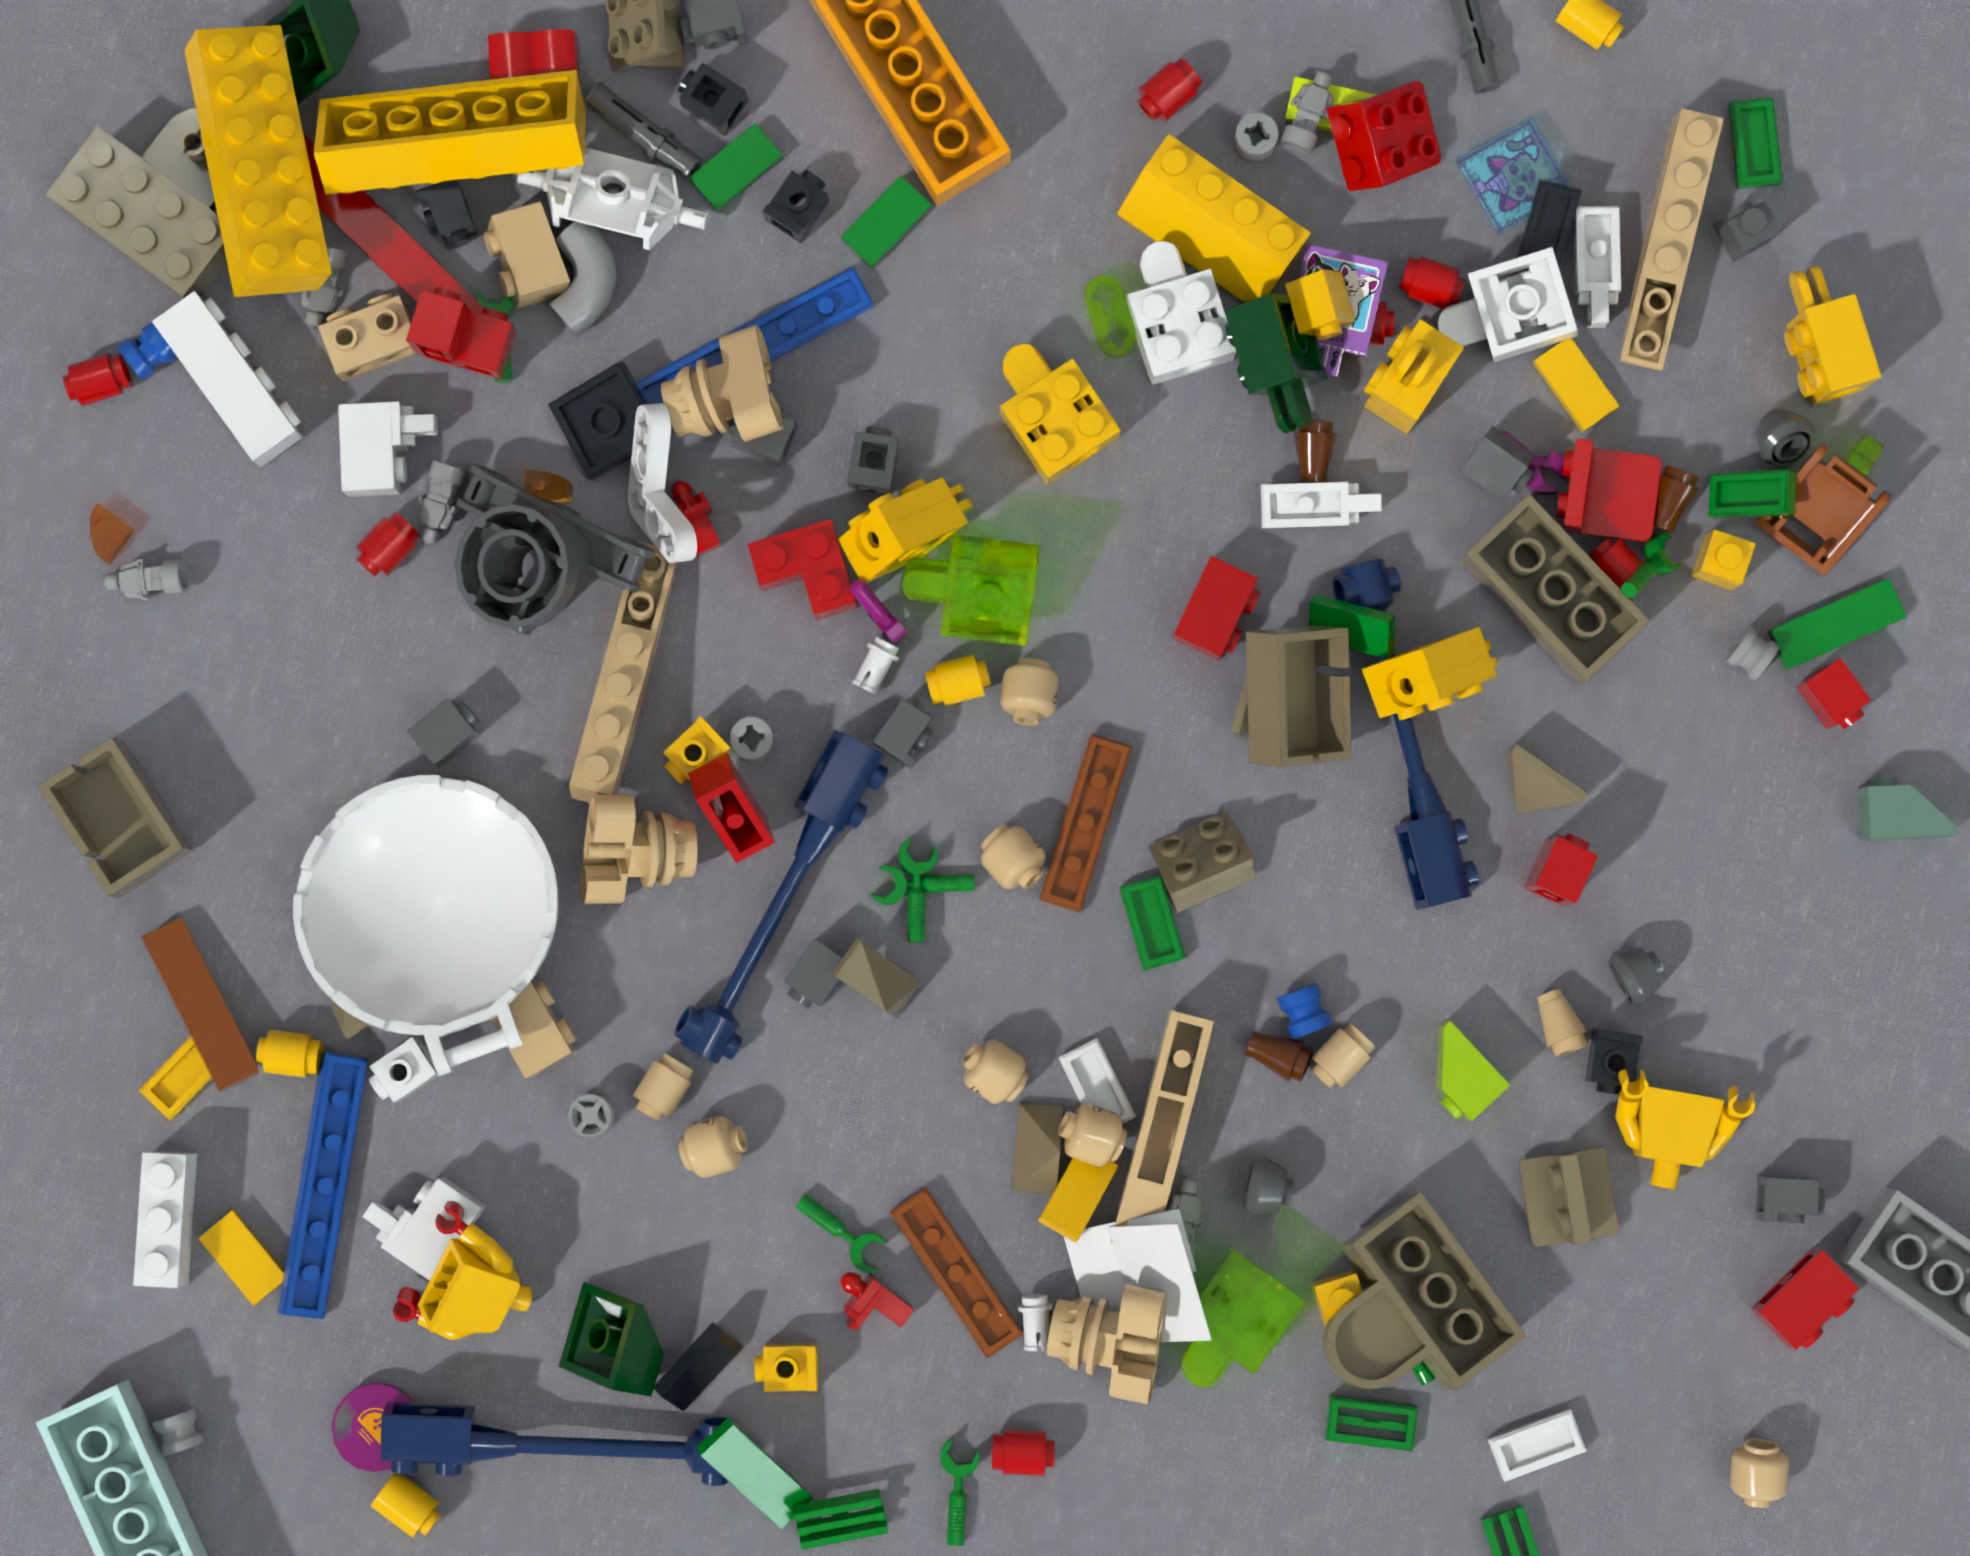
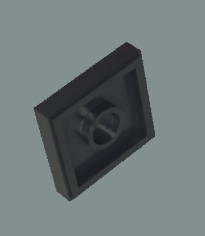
M620 361L548 405L587 479L594 480L631 458L636 411L638 406L647 403L625 362Z

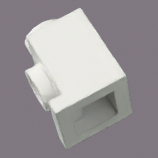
M419 1037L409 1038L405 1043L369 1066L375 1074L369 1078L373 1089L382 1100L390 1097L393 1103L400 1102L439 1076L429 1051ZM397 1064H402L407 1069V1076L402 1081L396 1080L392 1074L393 1068Z

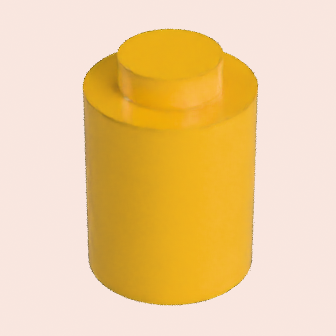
M1569 0L1555 20L1556 23L1597 51L1602 44L1610 48L1625 27L1618 22L1623 14L1603 0Z
M394 1473L370 1506L412 1538L418 1532L426 1536L442 1515L435 1510L440 1503L437 1499L403 1474Z

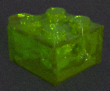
M953 534L949 561L913 557L906 564L902 583L903 591L910 600L944 604L941 636L1027 646L1040 545Z
M1230 1247L1198 1291L1212 1341L1192 1342L1181 1361L1185 1377L1198 1387H1210L1219 1381L1233 1360L1255 1374L1306 1302L1234 1248ZM1216 1286H1219V1289L1216 1291V1293L1214 1295H1211L1214 1288Z

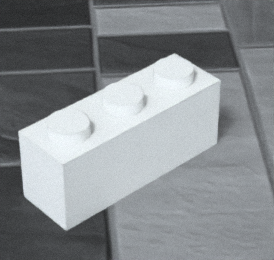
M171 1151L142 1152L133 1286L180 1288L189 1285L197 1153Z

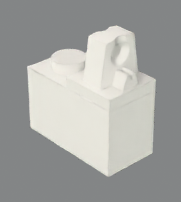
M399 401L338 405L342 492L348 497L401 494L400 483L407 482V463L405 456L399 457V452L408 451L407 447L415 446V437L438 435L436 415H414L413 406H403Z
M440 1177L435 1183L428 1180L420 1189L414 1199V1202L419 1205L416 1210L413 1208L406 1209L398 1205L393 1212L379 1202L374 1201L362 1217L381 1230L376 1239L383 1243L381 1248L430 1281L450 1239H459L460 1237L456 1232L443 1234L436 1228L435 1220L438 1214L448 1221L456 1220L454 1216L445 1211L444 1206L446 1202L455 1201L463 1207V1221L468 1225L477 1222L487 1205L446 1177Z

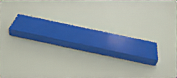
M852 267L730 333L757 324L764 336L770 362L874 308V303L855 268ZM719 339L636 382L646 403L664 404L661 394V383L674 379L682 367L692 365L696 370L697 360L703 358L710 363L711 367L723 363Z
M322 1051L278 1313L281 1315L324 1319L368 1064V1058Z

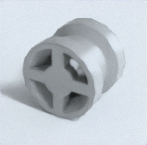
M1254 112L1243 117L1238 123L1234 134L1233 144L1238 155L1248 162L1257 163L1266 160L1272 155L1278 141L1279 131L1277 124L1270 116L1264 113Z
M1749 626L1736 641L1725 662L1731 666L1739 665L1746 670L1747 677L1756 681L1770 664L1780 645L1774 641H1764L1759 637L1758 630Z
M748 716L734 724L730 732V743L732 749L740 758L748 762H758L771 754L775 746V736L771 727L764 720Z
M595 1093L585 1094L572 1102L568 1112V1120L571 1128L577 1134L593 1138L605 1134L612 1127L615 1120V1110L607 1097Z
M195 1408L152 1423L154 1431L161 1435L163 1441L160 1448L163 1457L206 1442L204 1434L198 1431L195 1425L197 1418Z

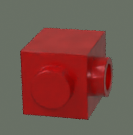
M1841 658L1831 661L1796 686L1826 729L1838 724L1843 730L1865 715L1861 708L1872 701Z

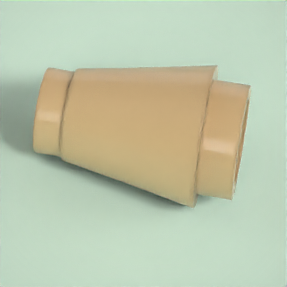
M1556 989L1537 997L1547 1049L1552 1048L1555 1057L1572 1053L1588 1045L1585 1038L1588 1031L1567 998L1563 995L1561 989Z

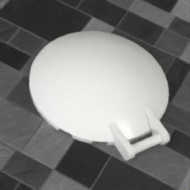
M417 775L399 778L373 787L353 798L335 813L336 817L325 827L319 836H315L300 866L302 870L297 884V891L293 898V920L296 939L304 962L314 980L339 1007L366 1024L399 1034L424 1035L433 1064L439 1076L452 1072L451 1067L501 1048L509 1046L512 1050L524 1045L510 1002L527 987L545 960L553 940L558 916L556 873L545 843L535 827L521 811L491 789L469 780L461 781L452 778H441L440 775ZM498 1016L502 1030L445 1050L441 1037Z

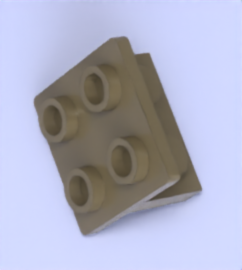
M606 0L605 6L609 17L610 36L608 53L611 56L612 71L623 72L637 65L675 70L683 66L679 0Z
M1227 812L1208 817L1201 823L1176 834H1169L1148 847L1161 872L1177 913L1257 878L1253 868L1255 864L1254 858Z
M1596 1147L1522 1159L1518 1162L1530 1238L1533 1246L1540 1247L1565 1242L1576 1245L1592 1242V1238L1619 1233L1605 1148Z

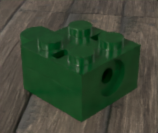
M1270 293L1225 310L1228 321L1225 325V331L1230 344L1236 348L1240 362L1237 371L1244 388L1248 389L1249 394L1268 395L1277 427L1283 433L1293 432L1297 429V426L1304 428L1311 425L1313 416L1304 388L1328 380L1316 336L1299 334L1288 295Z

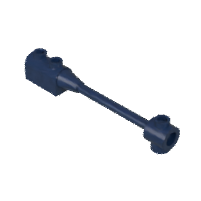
M1383 559L1367 561L1341 570L1342 574L1336 575L1333 578V590L1336 600L1384 612L1394 602L1392 593L1400 592L1401 580L1397 569L1394 566L1386 568ZM1378 657V660L1381 662L1386 660V658ZM1397 713L1393 714L1409 774L1407 784L1411 821L1396 825L1394 828L1415 908L1420 910L1471 897L1472 892L1470 888L1478 886L1479 874L1474 862H1463L1459 845L1468 842L1465 823L1461 818L1452 820L1451 813L1447 811L1429 772H1426L1412 717L1399 721Z
M834 730L794 804V807L808 814L794 853L795 859L717 1003L702 1004L699 1009L689 1005L682 1013L674 1031V1036L681 1039V1045L719 1064L722 1056L731 1060L737 1054L743 1037L735 1033L739 1024L732 1010L810 866H813L836 837L845 831L847 825L856 829L864 819L867 806L860 803L868 787L876 791L882 785L888 773V768L881 765L885 757L883 754L844 732Z
M386 1403L381 1419V1462H391V1471L397 1474L415 1473L418 1471V1463L436 1464L437 1474L455 1476L462 1473L463 1465L516 1456L517 1453L683 1459L687 1462L692 1473L702 1474L701 1482L703 1484L721 1486L727 1484L728 1480L700 1456L696 1447L727 1418L706 1417L701 1419L699 1429H694L686 1442L523 1436L515 1432L475 1424V1406Z

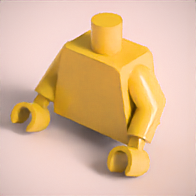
M1621 1070L1618 1074L1622 1089L1619 1092L1615 1119L1626 1145L1633 1149L1634 1155L1655 1159L1650 1184L1652 1186L1676 1190L1680 1164L1702 1168L1704 1162L1712 1160L1733 1137L1743 1118L1750 1116L1755 1110L1754 1092H1751L1749 1098L1745 1101L1740 1102L1736 1100L1738 1097V1086L1729 1088L1728 1105L1724 1106L1725 1100L1649 1087L1644 1070H1640V1077L1634 1082H1629L1626 1070Z

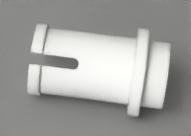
M875 637L872 644H867L870 650L852 683L877 695L878 689L892 661L897 662L899 659L896 657L899 648Z
M1046 1294L1022 1296V1304L1018 1305V1311L1023 1313L1024 1350L1037 1351L1036 1334L1038 1333V1346L1041 1347L1042 1351H1046L1050 1330L1049 1310L1053 1309V1304L1048 1302V1295Z

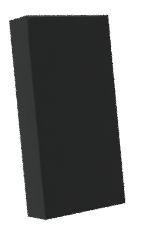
M1539 178L1516 258L1553 247L1556 261L1560 268L1582 193L1581 189Z
M711 1323L654 1385L653 1389L663 1399L684 1412L743 1346L734 1336L715 1323Z

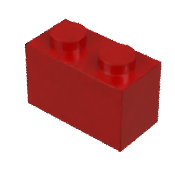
M1210 556L1172 639L1218 661L1224 651L1232 655L1242 634V631L1235 628L1242 612L1248 615L1251 614L1261 592L1254 589L1258 578Z
M727 753L688 773L697 803L736 863L775 843L767 816Z
M1566 833L1565 837L1560 835L1559 837L1546 840L1523 888L1561 906L1576 904L1598 855L1588 851L1591 845L1589 842Z
M1812 1247L1750 1309L1787 1347L1797 1350L1802 1346L1806 1349L1823 1334L1821 1326L1832 1315L1838 1318L1853 1305L1855 1299L1852 1296L1860 1288L1823 1250Z

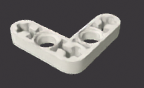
M663 403L640 405L635 416L628 486L629 510L633 519L669 563L692 561L697 553V539L694 528L665 493L671 436L669 411Z

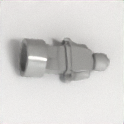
M1318 71L1313 80L1314 85L1304 84L1291 101V106L1296 105V108L1299 109L1292 125L1285 126L1279 141L1285 147L1302 154H1312L1318 139L1314 133L1320 117H1326V120H1329L1326 108L1333 104L1334 97L1326 90L1332 82V76L1329 71Z
M327 247L332 274L319 290L302 291L301 304L311 309V311L307 312L305 323L309 325L308 328L316 329V327L322 325L324 316L321 312H333L338 298L343 294L342 290L335 288L340 268L344 269L347 256L346 251Z
M432 460L428 477H431L430 491L427 498L420 496L418 499L421 510L419 520L422 524L427 525V527L423 528L420 537L424 544L431 545L432 543H437L439 537L437 529H448L453 522L454 514L458 513L459 508L452 506L457 487L462 486L466 469Z
M139 558L136 561L123 564L121 572L107 574L103 579V586L108 591L121 590L127 598H138L144 601L151 598L148 596V593L153 590H164L166 594L186 593L189 589V571L185 560L182 558L164 560L162 565L146 567V564H144L146 559Z
M1186 1177V1179L1181 1181L1180 1193L1182 1194H1176L1172 1197L1168 1211L1180 1209L1194 1259L1196 1246L1193 1245L1195 1225L1203 1226L1204 1220L1201 1218L1203 1207L1202 1202L1198 1198L1193 1197L1197 1194L1198 1183L1194 1181V1178Z

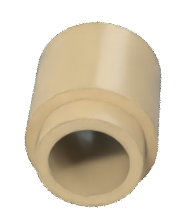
M1350 1023L1344 1030L1339 1028L1311 1057L1312 1061L1316 1064L1311 1071L1328 1088H1331L1335 1083L1343 1088L1371 1059L1369 1054L1376 1047L1361 1031Z
M664 1053L659 1062L653 1061L632 1095L640 1100L635 1108L656 1121L659 1120L662 1114L670 1118L691 1085V1082L688 1080L694 1071Z

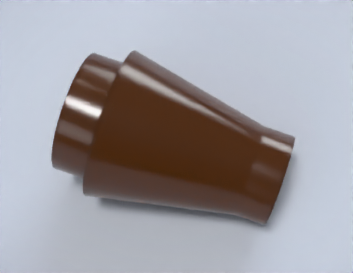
M1313 421L1311 425L1304 428L1298 427V432H1294L1301 473L1300 482H1326L1327 470L1337 433H1333V422Z
M1666 465L1663 475H1660L1653 526L1672 533L1674 532L1676 524L1699 490V488H1696L1698 476Z
M1254 1031L1245 1055L1255 1059L1288 1082H1290L1291 1078L1301 1082L1308 1069L1314 1049L1304 1046L1305 1041L1271 1036Z

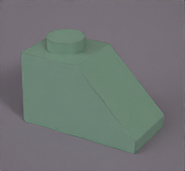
M1897 777L1871 778V786L1858 789L1860 841L1941 838L1958 835V826L1912 784L1898 785Z

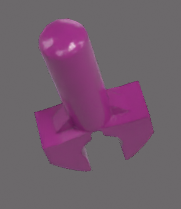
M1501 430L1503 434L1535 455L1528 466L1534 473L1525 487L1538 495L1555 494L1558 490L1550 483L1544 481L1540 469H1551L1558 477L1565 481L1568 476H1562L1564 458L1554 450L1548 456H1537L1506 430Z
M856 579L851 583V593L868 612L867 615L876 626L896 645L908 634L904 627L887 610L864 580Z

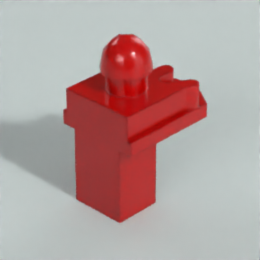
M680 480L672 486V497L674 500L676 499L678 503L676 506L694 528L697 539L696 554L700 557L721 547V543L707 516L713 513L703 491L693 496V489L690 484Z
M854 1272L842 1275L840 1279L842 1289L847 1294H852V1297L844 1305V1313L849 1316L847 1327L851 1330L859 1328L874 1308L899 1327H902L914 1312L913 1307L872 1274H869L864 1281L860 1279V1275Z

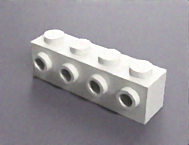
M193 291L152 322L251 460L259 467H263L303 438L296 428L301 423V420L287 401L281 405L277 402L271 393L277 387L261 366L256 370L251 366L246 356L252 352L236 331L229 335L220 322L226 319V316L213 298L209 297L207 300H204Z

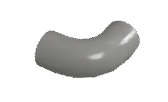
M574 221L555 241L557 247L567 257L573 267V281L566 291L550 303V306L574 335L578 337L595 323L610 304L617 276L614 253L603 233L596 226Z

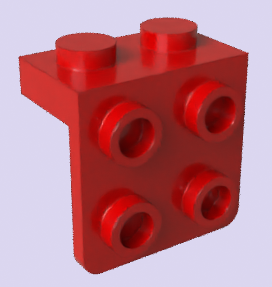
M1420 81L1406 83L1367 99L1338 103L1326 108L1348 192L1384 187L1436 166L1441 161V153L1425 90Z
M1576 438L1574 450L1565 451L1562 476H1570L1568 493L1560 492L1556 518L1564 519V531L1566 533L1611 539L1621 538L1622 540L1635 542L1649 541L1653 532L1662 462L1660 458L1652 455L1593 448V440Z

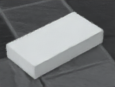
M1098 1038L1058 1057L1081 1104L1091 1103L1112 1111L1120 1116L1122 1124L1136 1117Z
M1570 1408L1487 1438L1504 1482L1587 1451Z

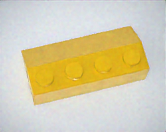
M1170 134L1166 136L1146 164L1117 212L1120 218L1153 241H1165L1174 244L1180 252L1182 261L1196 271L1201 272L1211 269L1215 284L1242 303L1272 293L1307 244L1311 234L1307 229Z

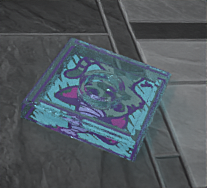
M1533 117L1508 129L1458 157L1456 160L1457 165L1498 235L1527 220L1539 178L1573 187Z

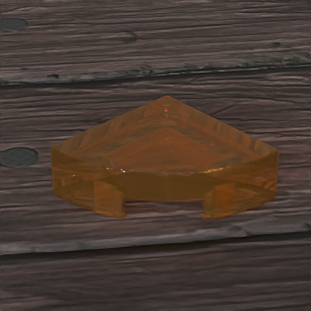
M524 470V485L527 491L545 500L548 499L555 502L573 501V486L567 479L549 472Z
M97 503L90 517L91 540L97 555L110 565L135 530Z

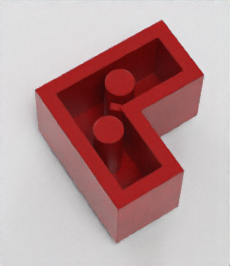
M436 287L434 293L421 290L406 341L415 352L424 358L502 380L517 332L513 324L507 321L509 316L489 308H483L482 314L470 311L467 304L460 300L461 295L448 289Z
M831 519L747 544L762 591L804 580L816 620L858 608L855 597L850 591L851 584Z

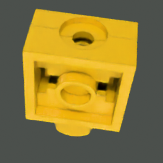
M1819 266L1807 268L1806 276L1802 271L1790 273L1789 284L1799 314L1786 325L1788 331H1785L1784 339L1789 354L1791 356L1796 355L1801 370L1797 374V380L1802 395L1809 397L1811 405L1816 406L1862 392L1882 376L1856 294L1831 301L1823 272Z
M1419 319L1413 330L1405 325L1387 353V356L1393 359L1392 363L1388 366L1381 362L1363 392L1370 395L1364 407L1408 434L1464 347Z
M1030 344L1014 346L1006 353L1003 360V374L1017 395L1000 405V415L1046 485L1057 480L1119 439L1120 428L1073 358L1052 371L1040 352ZM1028 433L1034 438L1035 441L1033 443L1028 437Z
M943 477L928 484L922 478L900 491L902 493L901 496L894 498L891 493L885 494L868 505L870 510L851 519L848 522L851 529L837 540L859 579L869 583L929 555L969 522L964 514L974 506L970 499L957 503L956 499L965 493L961 483L949 488Z
M1480 626L1414 648L1363 668L1362 672L1379 718L1397 713L1399 721L1423 713L1422 705L1424 704L1427 705L1430 711L1454 703L1452 695L1454 693L1457 694L1458 699H1462L1483 691L1481 683L1497 676L1494 666L1499 664L1496 656L1490 657L1488 650L1492 649L1490 640H1484Z

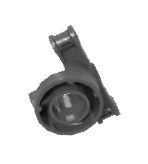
M475 463L471 465L472 477L464 496L458 497L456 505L479 517L471 522L459 540L454 564L458 589L469 608L488 623L530 635L537 625H542L562 611L574 593L579 569L588 570L623 589L632 592L639 591L641 585L638 583L646 561L648 558H653L655 554L652 548L636 540L607 531L581 518L582 515L576 510L552 500H545L517 486L508 477L491 468ZM535 548L540 568L536 582L532 587L528 588L518 584V578L523 577L522 563L524 557Z

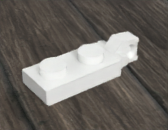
M1577 206L1573 220L1575 295H1577L1578 305H1587L1588 328H1606V324H1609V305H1617L1618 294L1621 292L1619 206Z
M1342 481L1260 484L1262 528L1349 525V523H1359V512L1382 511L1381 494H1359L1358 483Z

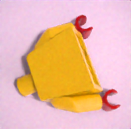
M448 1201L444 1209L448 1214L454 1216L456 1220L448 1221L438 1214L435 1220L436 1228L443 1234L456 1232L460 1237L459 1239H450L422 1297L417 1290L411 1287L400 1289L397 1295L399 1302H396L393 1308V1315L400 1322H408L416 1318L418 1319V1325L448 1340H457L475 1333H493L500 1328L509 1309L518 1311L528 1310L532 1302V1289L528 1285L520 1284L521 1281L513 1267V1260L510 1255L474 1223L468 1225L463 1221L464 1210L459 1203Z

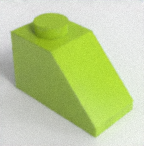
M1445 1020L1438 1029L1437 1089L1443 1095L1439 1103L1455 1120L1463 1116L1467 1121H1473L1511 1085L1450 1020Z

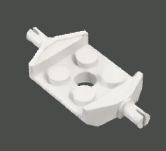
M585 147L584 165L573 166L568 169H548L547 172L537 170L518 174L517 183L543 188V191L547 192L552 224L555 227H559L561 219L564 218L643 238V249L650 250L673 228L674 224L678 225L681 223L705 230L709 212L683 207V199H679L676 176L673 169ZM609 183H616L621 185L624 190L617 194H609L602 187Z

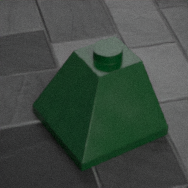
M295 0L264 25H281L297 106L341 73L360 32L356 14L350 0Z
M583 1282L559 1367L610 1390L652 1397L653 1387L659 1375L664 1353L644 1305L591 1283Z

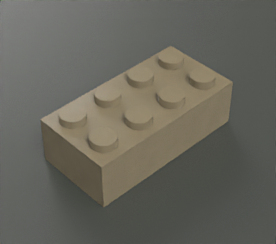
M1530 494L1459 559L1578 686L1588 681L1650 622L1638 607L1622 594L1619 587Z

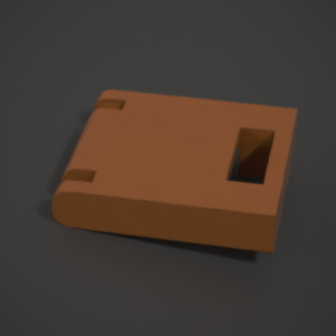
M1821 442L1796 472L1795 513L1793 516L1821 536L1824 541L1815 550L1784 526L1789 516L1758 517L1755 524L1825 576L1887 505L1892 495L1884 490L1876 500L1872 499L1870 495L1876 490L1878 484L1837 453L1827 463L1822 461L1821 458L1825 456L1829 447Z

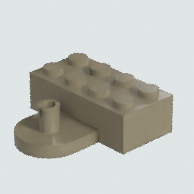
M196 108L184 110L171 118L141 157L97 125L45 193L57 206L183 299L193 291L202 297L227 264L218 215L214 212L216 205Z
M1422 1192L1406 1195L1340 1246L1368 1285L1331 1316L1323 1336V1351L1330 1369L1340 1380L1350 1386L1361 1389H1377L1388 1386L1423 1360L1444 1390H1458L1526 1337L1523 1330Z

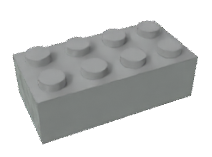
M1885 1187L1836 1260L1970 1353V1240L1901 1191Z

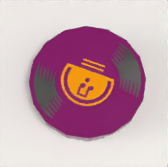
M386 1383L364 1384L345 1395L335 1409L331 1425L334 1445L342 1458L357 1469L370 1472L391 1469V1462H381V1419L386 1403L415 1404L412 1398L397 1386Z

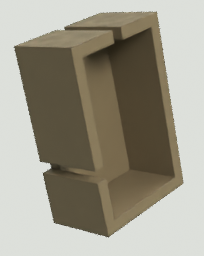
M1312 625L1246 632L1249 763L1288 767L1313 764V762L1322 763L1351 759L1350 677L1316 673V665L1337 668L1349 667L1348 628Z
M110 738L79 758L78 760L83 767L93 769L89 773L83 767L70 764L38 785L41 793L81 855L94 858L87 864L109 897H123L194 851L124 741ZM101 854L104 860L95 858Z

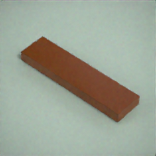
M1090 734L1039 900L1081 913L1132 746Z
M182 917L141 936L218 1092L225 1091L258 1075L259 1069Z
M927 1187L890 1211V1214L987 1359L1024 1334Z

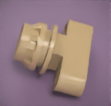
M757 324L719 337L723 363L711 367L710 363L703 358L697 360L696 370L692 365L682 367L674 379L661 383L662 399L669 411L671 425L679 437L692 433L708 437L714 435L715 426L721 433L728 432L730 430V419L733 418L744 442L783 430L780 406L773 394L769 392L768 384L771 383V377L767 371L772 369L769 352L764 336Z
M591 795L580 871V896L582 903H623L628 877H639L644 888L653 887L655 880L660 886H669L678 878L693 877L696 871L698 853L697 833L694 822L692 820H678L668 812H659L655 818L652 811H643L639 822H635L636 811L633 795Z
M1126 1284L1120 1312L1110 1311L1109 1299L1101 1298L1098 1306H1094V1299L1087 1296L1074 1301L1058 1299L1049 1330L1047 1356L1061 1359L1069 1369L1080 1370L1082 1363L1086 1364V1374L1094 1375L1098 1365L1112 1368L1109 1397L1149 1405L1156 1375L1166 1292Z

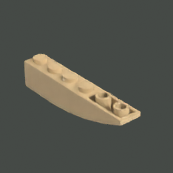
M1681 108L1672 119L1640 253L1619 362L1660 372L1663 371L1724 118Z
M640 542L652 548L655 554L653 558H648L638 580V583L641 585L639 591L632 592L623 589L569 783L572 799L590 802L591 795H618L645 697L677 563H669L656 546Z
M1173 1010L1168 1012L1115 1220V1227L1127 1226L1128 1219L1165 1212L1214 1021Z

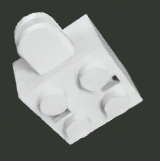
M1161 241L1149 245L1143 252L1140 261V269L1146 289L1127 294L1126 307L1151 385L1233 361L1236 355V348L1230 344L1226 335L1225 325L1228 322L1211 269L1187 276L1180 252L1174 244ZM1148 328L1152 337L1149 339L1146 332V329Z
M1553 247L1468 273L1475 299L1445 308L1438 320L1439 331L1462 346L1487 339L1494 362L1578 336V330ZM1515 272L1519 273L1517 275L1508 277V274H1512Z

